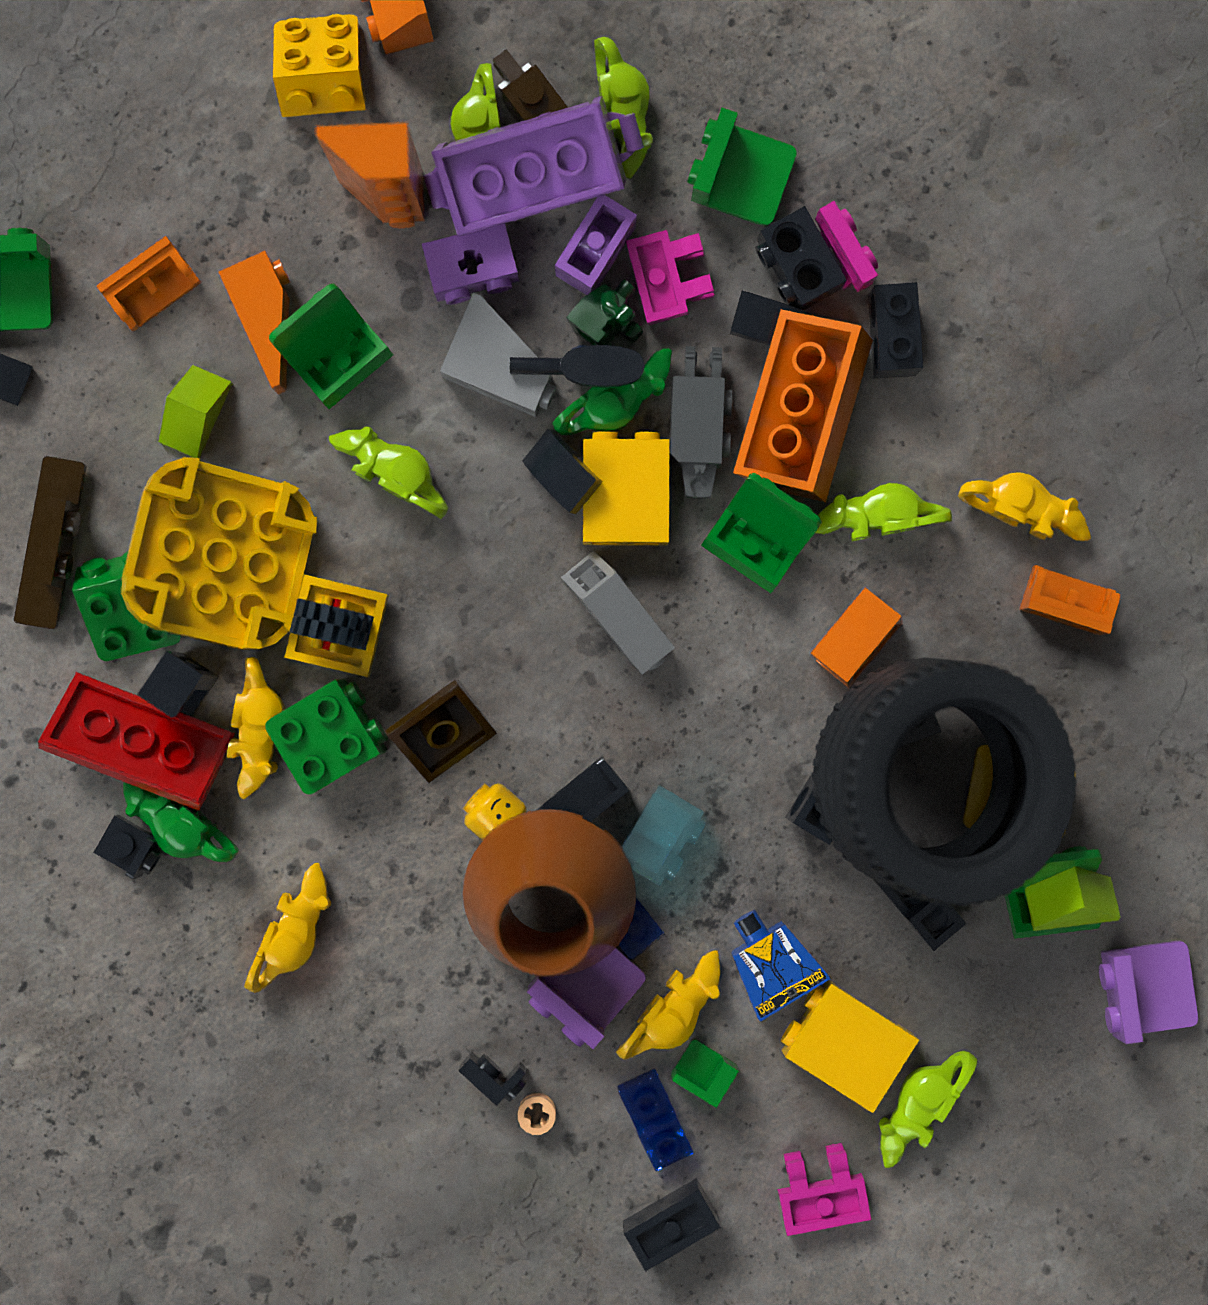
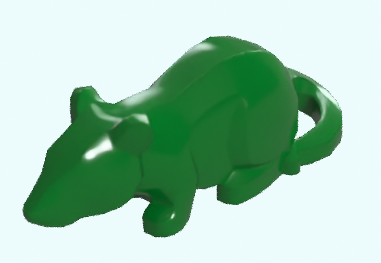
M665 348L656 351L646 362L643 375L633 384L610 388H590L552 422L555 431L560 435L567 436L579 433L585 429L599 432H616L626 427L638 412L642 402L648 399L652 393L655 396H659L664 392L665 381L671 368L672 350ZM583 407L584 411L577 418L570 421L571 418Z
M123 782V794L127 804L126 815L129 817H140L150 827L158 846L165 853L173 857L188 859L203 855L210 860L226 863L232 861L238 854L239 849L233 841L201 811L186 807L185 805L181 806L175 801ZM214 837L223 849L217 848L210 838Z

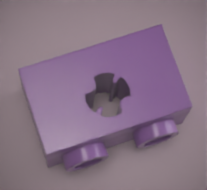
M606 195L598 196L556 262V277L585 295L597 289L625 246L626 241L635 230L637 215Z
M505 223L458 237V235L422 244L434 294L438 302L446 300L448 305L462 303L471 299V293L486 289L488 294L501 293L511 289V283L519 281ZM475 259L478 265V273L469 275L467 260Z

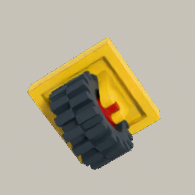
M304 574L284 658L370 677L389 595Z

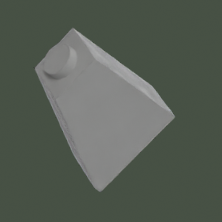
M473 293L440 369L442 377L536 417L540 407L545 410L548 409L554 396L556 386L550 384L552 375L510 374V357L537 356L482 296Z
M594 551L561 576L566 585L641 675L648 670L656 669L662 665L667 659L668 653L675 649L619 575Z

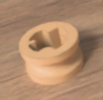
M543 1093L527 1095L521 1101L518 1108L520 1127L532 1135L544 1134L553 1127L556 1120V1107L553 1100ZM533 1103H540L543 1105V1112L548 1113L549 1117L546 1121L541 1118L540 1124L531 1123V1116L525 1114V1109L529 1107L532 1110Z

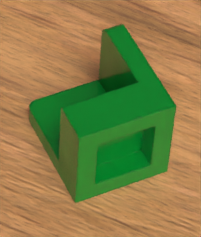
M694 1038L691 1039L672 1070L671 1077L673 1082L717 1108L737 1076L739 1069L736 1063Z

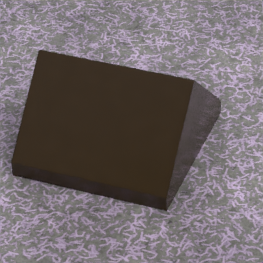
M453 680L385 730L391 741L428 783L432 782L497 734L459 680Z

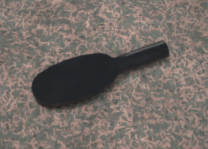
M609 345L575 348L568 351L563 358L510 357V374L564 375L572 383L601 388L633 384L640 379L645 368L643 358L636 351Z

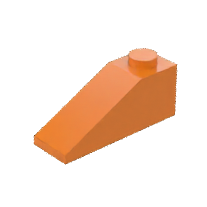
M262 251L218 273L271 388L279 395L286 392L287 360L270 342L269 335L281 322L289 318V296L284 285L291 282L281 260L278 259L273 262L267 252Z

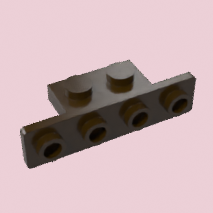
M45 456L42 460L14 614L15 623L53 630L58 627L66 580L69 579L73 568V556L71 554L73 540L79 532L81 523L79 507L87 468L83 462Z

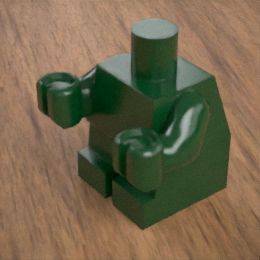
M625 279L621 281L615 290L606 284L601 285L583 297L566 317L574 332L592 346H613L611 341L619 333L632 343L637 341L643 334L642 327L636 322L631 321L635 317V313L629 307L627 301L636 289Z

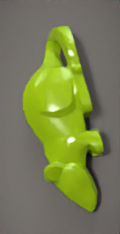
M600 37L594 40L599 96H603L607 112H616L624 115L635 113L644 146L642 149L634 151L628 159L622 162L626 178L631 179L643 164L647 150L653 143L652 135L646 133L645 122L650 100L649 86L639 70L623 61L613 40L609 37ZM606 56H607L608 65H609V72H608V73H606ZM619 120L610 121L614 136L621 145L620 153L627 152Z
M491 63L479 65L469 92L458 101L452 111L451 129L455 141L485 133L497 127L501 128Z
M368 426L362 430H346L329 436L331 445L337 451L355 456L360 460L361 464H355L351 469L359 477L369 482L372 481L374 476L380 479L378 485L382 486L383 490L409 504L414 503L439 519H442L447 514V503L433 486L429 463L418 450L409 446L388 444L378 439L377 434Z
M887 483L870 490L860 497L846 500V497L842 494L835 496L834 501L818 514L822 524L815 533L824 535L842 527L851 528L854 530L851 534V541L854 542L870 538V530L880 529L882 536L915 530L916 527L952 522V512L949 508L922 500L912 489L905 485Z
M967 1051L956 1052L942 1065L919 1067L905 1077L900 1088L896 1109L893 1111L890 1119L882 1118L879 1121L881 1131L880 1150L885 1168H891L900 1162L906 1146L911 1140L917 1138L921 1147L926 1148L934 1133L933 1127L930 1124L935 1119L941 1123L944 1122L975 1071L977 1058ZM962 1066L956 1083L952 1085L951 1082L955 1072Z

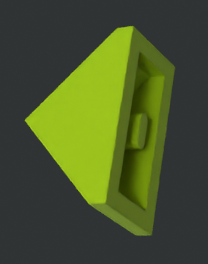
M192 365L166 397L158 442L193 458H200L233 383Z
M1074 866L1025 889L1034 931L1118 921L1121 918L1111 877Z

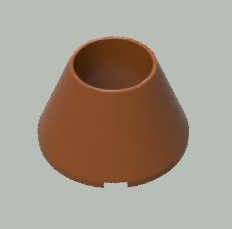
M553 809L535 810L518 814L492 829L483 838L469 861L463 884V902L468 922L474 934L487 951L504 964L516 970L540 976H562L580 972L607 957L618 946L629 929L636 903V883L631 863L621 845L607 830L603 831L596 825L582 819L583 816ZM534 886H552L574 896L584 908L586 915L579 923L567 930L554 933L541 932L523 924L512 912L508 901L524 889Z

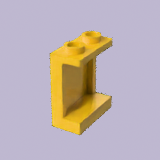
M593 432L592 439H583V464L603 481L583 506V545L668 546L669 439H660V433L637 432L635 433V439H618V433Z
M828 980L822 986H818L810 991L803 1005L808 1009L799 1022L793 1020L785 1030L781 1038V1042L785 1044L782 1052L793 1063L874 1113L919 1039L906 1028L895 1024Z

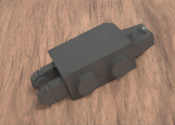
M686 346L684 376H673L669 459L677 467H682L685 497L707 499L712 494L716 468H720L722 458L730 457L731 433L723 432V415L731 416L732 390H724L725 378H721L722 347H712V352L709 356L710 377H695L697 352L695 351V346Z

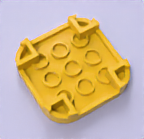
M182 457L181 459L164 464L149 478L142 492L122 575L121 594L127 610L140 623L153 629L239 650H259L276 644L283 636L290 632L312 536L316 534L317 517H314L309 502L298 491V487L286 481L279 483L201 462L199 461L200 458Z

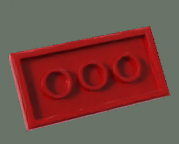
M76 672L38 740V748L200 811L227 756L229 742L235 738V733L181 712L177 717H170L135 694Z

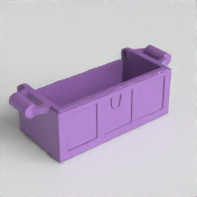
M599 96L594 98L592 103L589 101L552 113L541 114L532 119L501 128L497 127L485 133L449 144L448 142L438 144L431 152L436 167L431 173L423 175L433 209L442 207L450 210L459 237L622 190L626 183L622 162L628 159L634 151L642 149L644 146L635 113L624 115L616 112H607L604 98ZM615 119L619 120L627 152L620 154L610 122Z

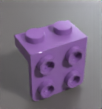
M1171 941L1101 951L1102 964L1099 965V976L1102 988L1107 992L1109 1006L1105 1008V1019L1109 1032L1115 1038L1125 1044L1143 1042L1142 1033L1186 1028L1197 1024L1198 1012L1189 949L1184 942Z
M615 948L603 960L580 972L562 976L537 975L528 985L527 993L532 996L528 1002L545 1018L548 1019L553 1014L565 1025L561 1031L577 1046L581 1047L586 1043L594 1049L604 1037V1029L643 985L645 973Z

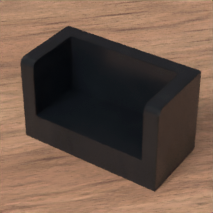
M166 651L137 695L170 717H177L180 712L192 717L219 676L185 653Z
M601 756L536 810L553 809L568 811L583 816L582 819L591 822L626 794L629 788L604 757Z
M697 1178L623 1220V1234L645 1272L721 1228L718 1215Z

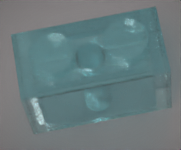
M658 784L621 846L631 863L633 871L658 886L662 884L665 878L672 881L684 862V859L678 855L685 843L689 842L693 845L706 825V822L700 819L704 811Z

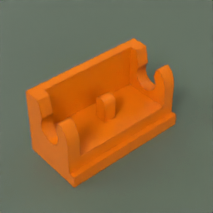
M165 236L96 287L120 319L134 332L202 282L175 245Z
M1034 565L1019 610L1101 636L1111 633L1120 594L1116 593V590L1097 586Z
M864 588L812 650L811 655L817 659L816 662L841 681L847 688H850L903 624L902 616L867 588Z

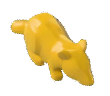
M1009 473L992 482L983 480L970 481L963 484L959 490L958 497L963 502L1011 526L1017 527L1018 523L1023 525L1026 523L1031 524L1030 534L1041 540H1045L1046 536L1049 538L1053 537L1054 531L1052 528L1059 529L1075 541H1089L1091 539L1086 519L1078 508L1077 499L1061 500L1050 494L1036 478L1029 474ZM974 494H982L986 498H988L989 501L984 502L983 500L976 497Z
M245 657L246 674L242 694L236 695L231 720V727L239 729V739H231L227 749V758L233 759L240 756L242 759L243 767L237 782L238 794L242 799H246L257 791L269 775L275 773L278 769L277 763L271 761L275 744L267 733L265 724L270 718L286 709L282 699L267 685L259 661L255 657Z
M314 863L305 871L301 892L294 900H292L291 894L286 892L281 895L276 910L282 912L283 915L279 923L275 921L270 922L244 985V988L250 992H260L272 983L279 974L301 968L312 956L316 943V924L320 918L321 910L328 909L331 906V901L327 894V881L319 863ZM266 961L267 963L263 973L260 975L263 962Z
M713 950L702 956L693 975L687 979H684V975L678 970L672 973L666 982V986L671 991L664 998L657 994L638 1018L637 1022L639 1024L637 1028L616 1050L620 1058L627 1060L649 1049H673L682 1045L690 1038L694 1032L699 1012L706 1004L708 998L717 999L720 996L718 985L721 971L718 951Z

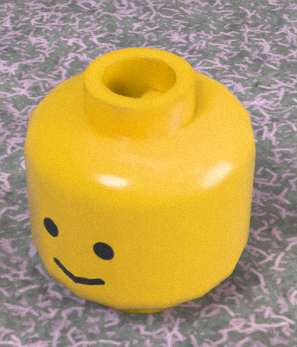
M484 783L463 807V810L467 813L464 824L477 837L483 840L497 825L511 817L525 813L527 808L504 785L497 783L489 787Z

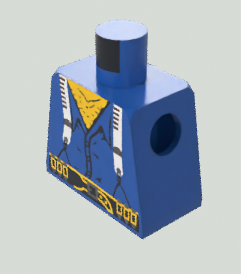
M752 910L734 921V925L745 943L734 949L731 954L753 1010L760 1022L830 980L825 970L782 921L767 929L756 910Z

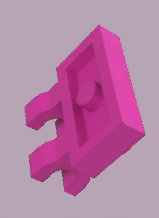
M832 201L819 209L815 221L829 249L832 248L842 265L841 270L847 279L843 289L845 290L853 284L858 293L873 284L878 276L875 271L878 269V263L868 246L861 247L855 237L854 232L857 231V228L849 212L846 209L840 210L835 201Z
M664 230L626 241L648 326L689 315L686 302L715 297L710 274L681 283L675 263L679 260L686 261L704 256L699 233L670 242L668 232Z
M842 1143L825 1146L832 1179L812 1183L807 1182L801 1152L796 1151L783 1154L790 1187L777 1190L787 1236L871 1220L862 1173L850 1175L847 1154L843 1149Z

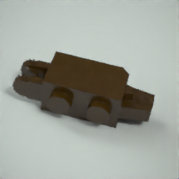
M507 49L493 58V66L504 80L497 85L502 93L503 103L517 123L538 117L541 114L568 108L536 64L531 66L527 63L520 67Z

